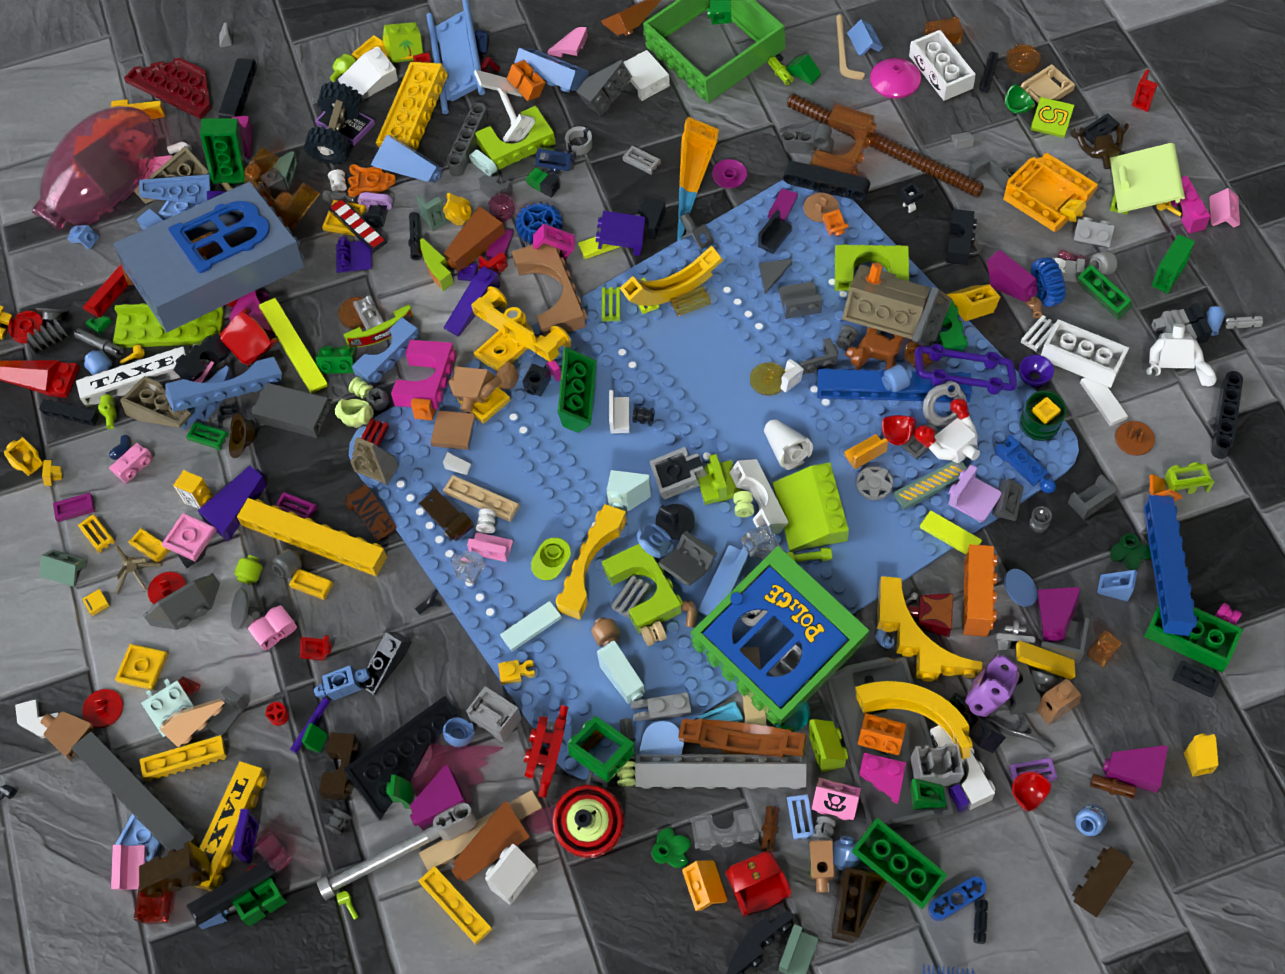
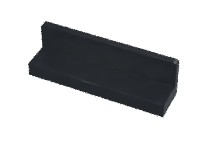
M264 861L189 903L186 907L195 924L199 926L234 906L232 902L249 891L255 894L254 888L268 879L272 878L276 882V873Z

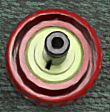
M580 785L568 790L557 802L556 808L553 811V831L561 846L571 854L583 858L599 857L611 851L618 844L623 835L625 816L620 802L610 791L596 785Z

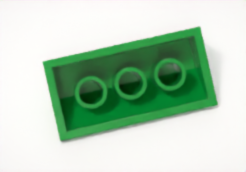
M565 347L557 413L563 427L579 433L591 425L597 361Z
M878 818L870 824L851 850L854 855L921 909L926 906L948 875Z

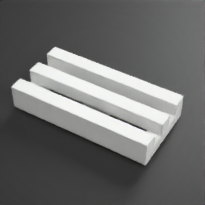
M1044 315L1040 317L1021 339L1022 344L1035 352L1046 342L1056 324H1053L1051 319H1045L1046 316ZM1042 323H1043L1044 325L1039 329V331H1038V332L1032 337V339L1028 342L1027 340L1035 333V331H1036V330L1042 325ZM1047 327H1050L1046 334L1034 346L1033 343L1039 338V336L1046 330Z

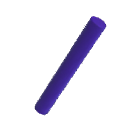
M323 697L290 748V751L295 754L298 753L303 745L302 738L308 724L316 725L330 703L328 699Z

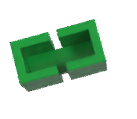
M272 878L254 888L261 899L257 900L249 891L232 902L242 921L249 927L266 916L264 912L272 913L287 903L281 890Z

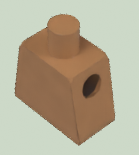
M1065 679L1043 695L1036 711L1050 725L1080 703L1081 694L1068 679Z
M64 711L60 712L56 718L47 713L40 722L47 727L43 735L69 761L76 755L71 748L88 733H93L96 730L89 722Z

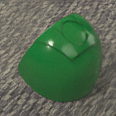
M1017 84L1010 87L1005 97V104L1010 112L1023 114L1035 107L1033 99L1022 87Z

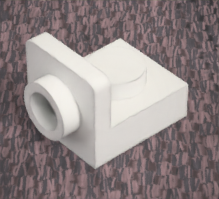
M791 359L787 361L785 373L781 378V389L784 392H788L801 382L804 370Z

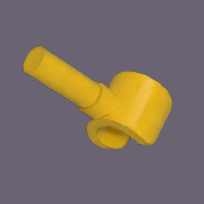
M1170 201L1156 205L1159 211L1168 209L1179 217L1182 215L1180 211L1171 205Z
M135 345L133 353L120 360V363L123 365L134 358L142 359L145 355L144 349H141V345Z

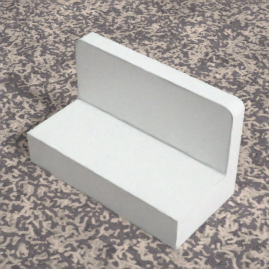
M609 390L611 434L630 433L629 397H614L613 390Z

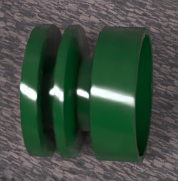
M1042 390L1032 394L1028 398L1020 417L1021 429L1027 437L1037 441H1046L1056 436L1066 416L1067 407L1064 400L1052 391ZM1048 397L1061 411L1045 425L1032 412V409Z

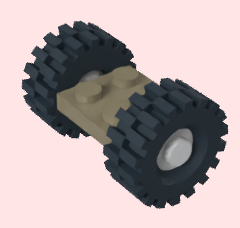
M329 82L328 84L325 83L324 86L322 85L317 103L321 111L331 115L328 129L326 127L311 128L308 131L304 144V151L307 152L308 156L311 155V158L318 159V162L323 161L325 164L331 163L335 165L337 163L339 165L341 162H345L350 142H348V138H345V135L341 134L340 128H343L345 120H354V118L358 117L363 101L362 95L356 89L353 90V87H347L344 83L341 85L339 82H335V84Z

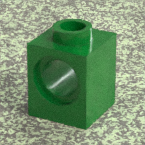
M710 0V8H707L708 18H711L712 25L732 23L730 0Z

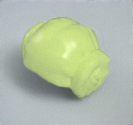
M341 399L335 408L337 418L341 419L347 426L354 428L368 424L374 414L372 406L367 401L359 399Z

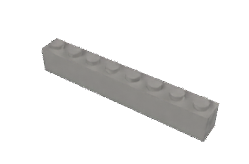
M636 754V787L644 789L652 787H663L665 789L673 787H684L686 789L694 787H705L707 789H714L716 787H726L728 789H735L737 787H747L749 789H757L758 787H768L770 789L789 787L791 789H800L801 787H806V755H803V757L793 755L775 757L744 754Z

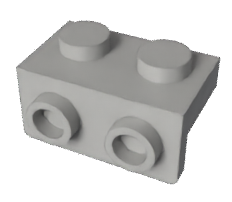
M1082 217V220L1078 219L1073 241L1110 248L1115 227L1111 225V222L1102 220L1100 223L1092 222L1093 219Z

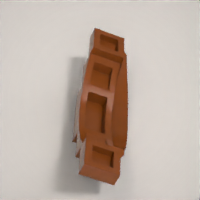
M682 718L678 739L683 742L699 743L704 748L720 749L726 754L767 755L784 757L785 754L803 757L807 736L805 733L792 732L787 729L771 726Z

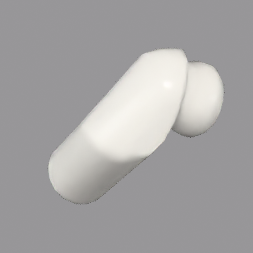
M185 142L167 146L170 155L180 151L184 146H187L192 151V147Z

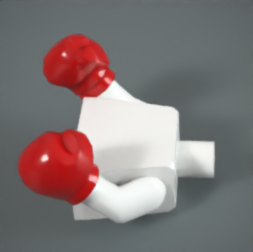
M957 398L951 401L950 410L956 413L958 418L935 436L934 429L927 425L919 426L914 431L916 440L926 448H929L938 459L960 463L966 457L976 460L980 455V451L977 449L978 434L970 418L967 402L964 399Z

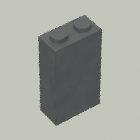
M266 383L264 389L260 391L257 403L252 407V415L256 423L318 438L332 407L326 397Z

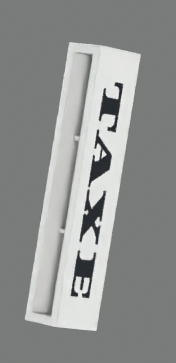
M184 347L174 348L152 357L140 359L136 362L121 365L117 368L77 380L80 399L87 408L99 404L100 397L103 395H111L114 399L126 395L144 376L160 384L180 378L173 370L176 365L175 361L182 354L186 356L187 353Z

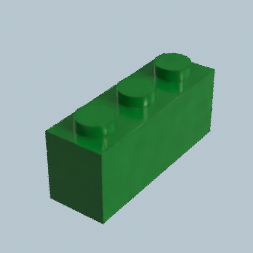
M1088 266L1077 277L1078 284L1118 320L1132 308V300L1094 266Z

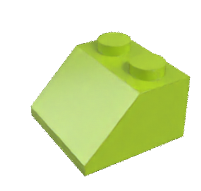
M810 720L808 736L820 773L845 767L848 754L846 748L841 747L839 740H842L839 728H835L833 721Z

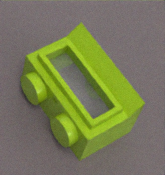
M1199 462L1191 463L1188 467L1172 466L1167 470L1164 477L1168 489L1175 492L1186 489L1188 494L1195 493L1200 486L1204 487L1205 492H1210L1215 482L1211 478L1207 465L1200 464Z

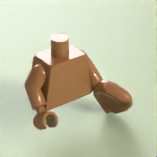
M509 362L505 363L496 375L487 369L455 366L454 374L449 380V386L453 395L462 401L461 410L472 412L474 402L484 403L486 398L497 387L502 389L514 388L519 375L515 366Z

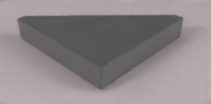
M792 259L759 263L765 294L784 275L787 268L792 265Z

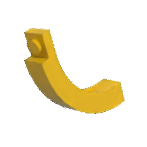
M710 246L694 262L669 277L645 281L632 276L620 287V290L634 304L652 306L667 303L684 296L713 276L712 271L724 259L713 246Z
M896 681L873 682L855 687L856 699L864 714L883 709H903L924 715L937 723L949 735L953 743H958L962 760L970 757L973 745L969 737V724L962 714L942 696L918 685Z

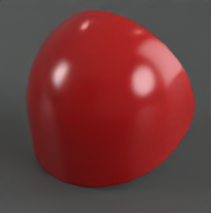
M893 415L887 416L882 420L883 435L893 445L905 444L916 430V419L911 416Z
M1025 772L1014 780L1012 793L1018 805L1024 811L1031 812L1046 799L1052 785L1041 774Z

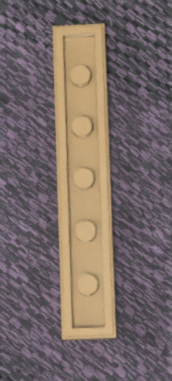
M532 790L508 803L520 822L542 810ZM495 811L477 820V824L473 829L451 840H441L419 852L427 870L429 871L433 866L438 869L456 859Z

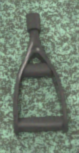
M1000 707L986 716L1004 734L1038 742L1050 753L1055 748L1054 744L1048 740L1045 741L1038 735L1025 714H1017L1022 722L1016 731L1004 727L992 719Z

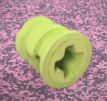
M355 377L348 389L350 393H355L356 396L366 400L368 392L374 389V387L362 381L361 377Z
M628 761L618 771V786H633L636 784L634 779L635 770H633L635 762Z

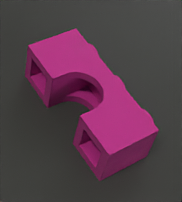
M1183 176L1181 179L1185 199H1180V203H1176L1175 200L1170 202L1173 207L1181 205L1183 211L1181 221L1188 234L1205 230L1210 214L1188 176Z

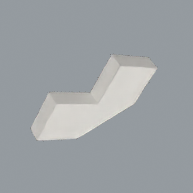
M36 699L15 705L17 723L40 738H46L43 734L47 727L40 723L44 716L40 717ZM57 712L50 715L56 718L59 715V713Z

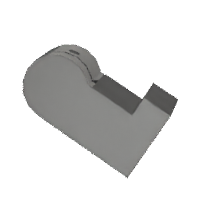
M1054 258L1056 263L1059 264L1064 281L1078 283L1077 277L1085 269V259L1078 258L1077 261H1065L1060 258Z

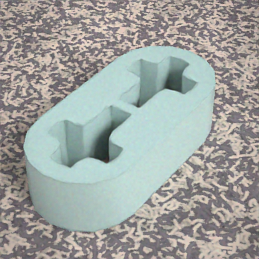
M475 150L469 155L472 163L486 175L491 176L497 171L495 163L479 150Z

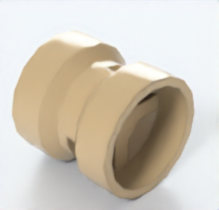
M660 621L653 623L650 627L640 628L647 647L654 645L656 641L667 639Z

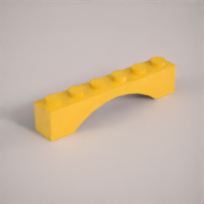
M604 504L602 510L597 512L596 523L594 527H590L588 539L580 548V556L573 562V571L564 581V590L556 598L559 613L581 620L588 605L585 580L589 565L602 547L620 537L627 522L626 511Z

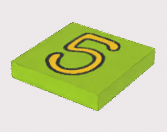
M1040 97L1031 130L1065 138L1074 105Z

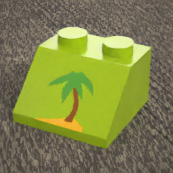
M416 22L384 25L383 43L392 63L414 61L413 55L423 54L421 34Z

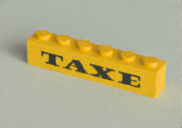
M239 761L199 848L209 855L210 880L194 887L211 892L221 885L224 870L232 861L233 852L231 850L240 810L248 809L251 812L252 808H255L258 803V795L261 788L263 789L267 783V774L262 768Z

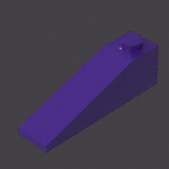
M484 266L480 269L444 325L445 330L458 337L476 316L471 304L479 297L484 296L488 292V287L493 286L499 289L498 273Z

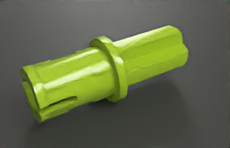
M770 57L768 65L774 70L775 75L779 76L785 85L790 84L787 78L792 83L794 77L786 70V66L782 65L776 57Z

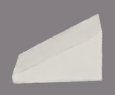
M448 452L443 461L445 469L465 475L468 474L471 467L470 463Z

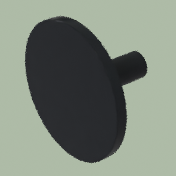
M681 504L662 505L655 521L656 525L669 534L671 540L680 539L686 531L691 533L695 524L694 515L691 510Z

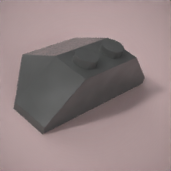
M213 573L193 580L158 601L143 616L150 626L178 630L187 626L197 617L204 616L207 611L212 609L220 583Z

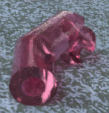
M1060 250L1058 253V258L1065 261H1077L1079 258L1085 259L1086 262V258L1083 255L1077 256L1065 250Z

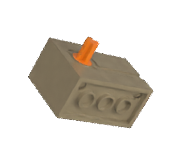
M877 262L876 264L872 263L871 267L860 265L850 286L842 319L913 339L928 300L930 287L895 278L896 274L882 271L883 266Z

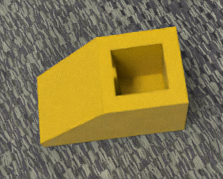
M1206 733L1194 736V739L1185 750L1184 756L1192 777L1213 773L1218 767L1215 734L1206 735Z

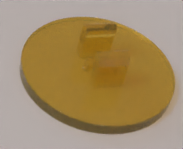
M775 363L759 364L750 374L751 387L762 395L771 396L778 394L782 391L781 378L785 370Z

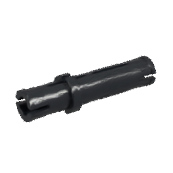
M412 212L409 214L410 239L408 240V245L411 253L410 258L412 260H419L422 257L419 213Z

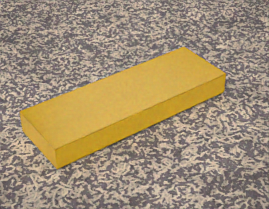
M1020 640L1016 644L1017 661L1070 680L1075 677V662L1073 659Z

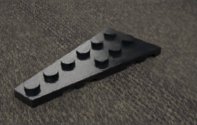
M446 696L440 698L342 769L378 821L382 819L387 809L393 803L390 796L387 795V783L391 782V775H397L409 781L443 732L446 722L457 713Z

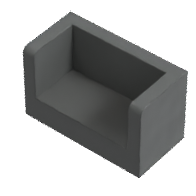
M1101 474L1098 476L1095 484L1080 494L1072 493L1068 504L1084 520L1113 501L1117 490Z

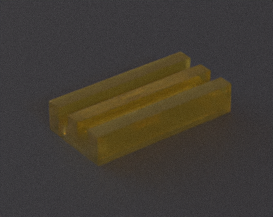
M700 287L671 298L670 303L678 317L710 305L711 300L704 287Z

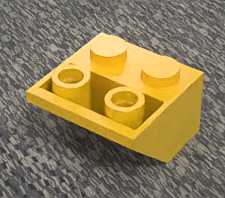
M976 285L946 294L953 300L954 306L957 305L959 315L964 321L994 313L1000 299L999 294L991 285Z

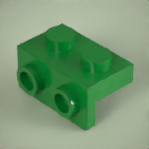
M324 346L320 348L316 356V363L321 374L354 373L352 365L357 355L356 347L341 346L332 348L331 346Z

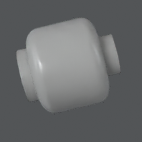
M1101 252L1091 257L1089 266H1094L1101 274L1106 276L1115 272L1117 259L1111 252Z

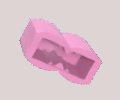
M280 605L271 608L265 617L254 620L248 630L260 647L266 651L276 645L281 639L294 632L297 626Z

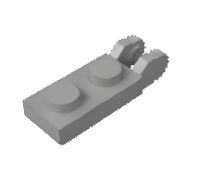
M688 692L649 698L647 700H636L631 703L632 709H649V712L644 711L634 714V721H654L691 714Z

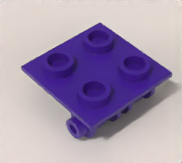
M345 236L340 237L338 244H336V272L372 269L371 250L361 241L349 242Z

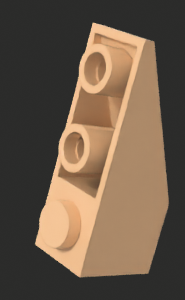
M219 698L175 712L159 727L160 731L177 747L181 744L185 746L192 739L191 735L196 730L200 731L207 725L208 722L206 720L211 715L216 716L223 709L222 705L224 702Z

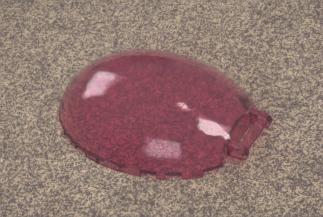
M114 106L92 113L78 122L59 141L47 160L41 177L40 200L33 207L32 213L36 216H41L50 222L55 229L59 230L67 221L73 225L85 222L90 224L99 220V216L107 211L109 213L114 210L113 206L119 201L123 202L139 185V180H143L149 170L147 166L150 160H154L155 154L153 152L154 147L157 146L158 134L155 131V124L144 111L135 107ZM48 207L57 213L58 216L56 218L45 211Z

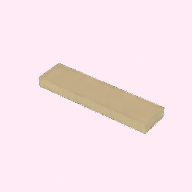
M454 475L451 476L443 489L445 494L474 507L494 510L497 517L508 522L512 521L520 508L518 503Z
M759 647L741 648L740 652L758 669H761ZM742 695L745 723L767 726L765 712L763 710L758 711L751 704L752 700L748 695L745 697Z

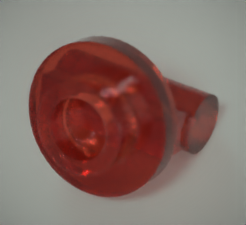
M184 676L178 680L188 697L200 689V684Z

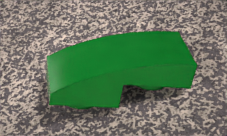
M391 775V782L387 783V795L390 796L393 802H401L405 809H411L410 805L415 799V787L404 778Z

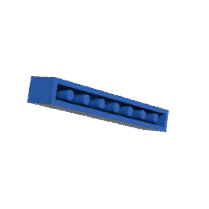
M825 368L818 369L817 398L924 401L928 392L935 386L931 380L923 379L916 372H911L910 386L895 393L891 390L888 391L882 382V377L886 370H832ZM947 373L948 375L971 378V373ZM959 384L960 389L966 395L967 403H969L972 387ZM953 385L948 387V391L953 389ZM943 395L936 402H951L954 398Z
M1149 495L1144 505V514L1163 632L1189 636L1192 629L1197 625V616L1193 612L1194 600L1191 599L1190 595L1191 583H1188L1187 578L1188 567H1185V551L1182 550L1183 538L1179 533L1180 522L1177 521L1176 516L1177 506L1174 505L1173 497Z

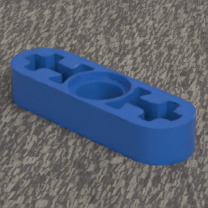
M972 877L934 899L928 909L930 917L935 921H943L977 899H980L986 891L985 881L980 877ZM972 883L976 886L980 885L979 893L976 890L972 891L969 894L970 899H968L966 892L972 888ZM954 893H959L963 896L964 902L957 905L952 902L951 896ZM944 899H947L949 906L943 909V915L939 912L935 913V905L942 907L946 904Z

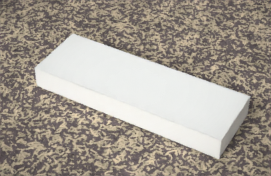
M1088 378L1081 379L1080 384L1109 426L1127 420L1128 415L1107 386Z

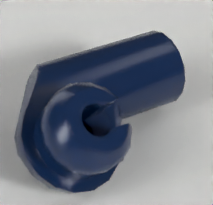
M122 435L120 437V445L114 447L109 452L111 459H119L130 449V436Z

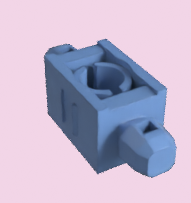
M349 665L323 675V683L314 688L315 696L322 698L328 695L331 699L337 700L362 690L360 682L370 678L369 671L366 668L356 671Z

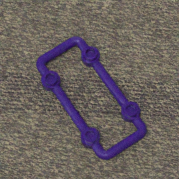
M932 344L930 347L919 346L915 349L917 375L923 379L931 380L934 386L954 381L957 384L987 388V391L993 395L1000 393L1001 390L1013 391L1017 388L1014 362L1008 358L1000 357L995 352H988L986 355L948 350L940 344ZM922 353L929 354L930 359L933 361H939L944 356L984 362L985 367L988 369H994L998 364L1005 365L1008 370L1009 383H1003L997 377L982 380L948 375L941 369H935L933 372L924 371Z

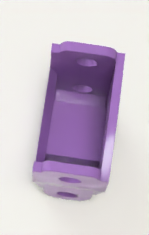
M997 655L972 682L965 703L973 714L986 717L999 708L1012 695L1020 672L1017 670L1018 666L1008 657ZM1005 664L1009 669L1004 670L1001 665Z

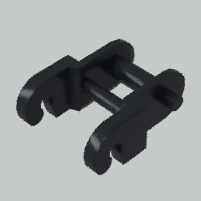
M232 404V407L224 408L223 405L220 406V414L217 416L218 427H222L224 417H233L236 414L237 407ZM231 411V414L224 415V412Z

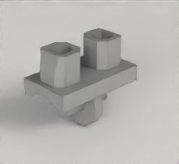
M371 296L353 302L366 330L384 323Z
M1016 620L1013 621V626L1005 625V632H1012V634H995L998 650L1010 649L1011 642L1018 643L1019 640L1029 644L1035 643V637L1018 635V633L1026 634V627H1019V621Z

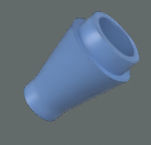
M1217 306L1210 307L1206 312V319L1212 329V336L1219 334V329L1225 317L1224 309Z

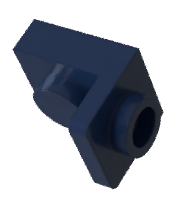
M477 30L475 31L478 54H487L488 33Z

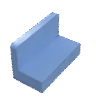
M862 19L847 33L859 56H863L870 48L878 52L883 48L872 25Z

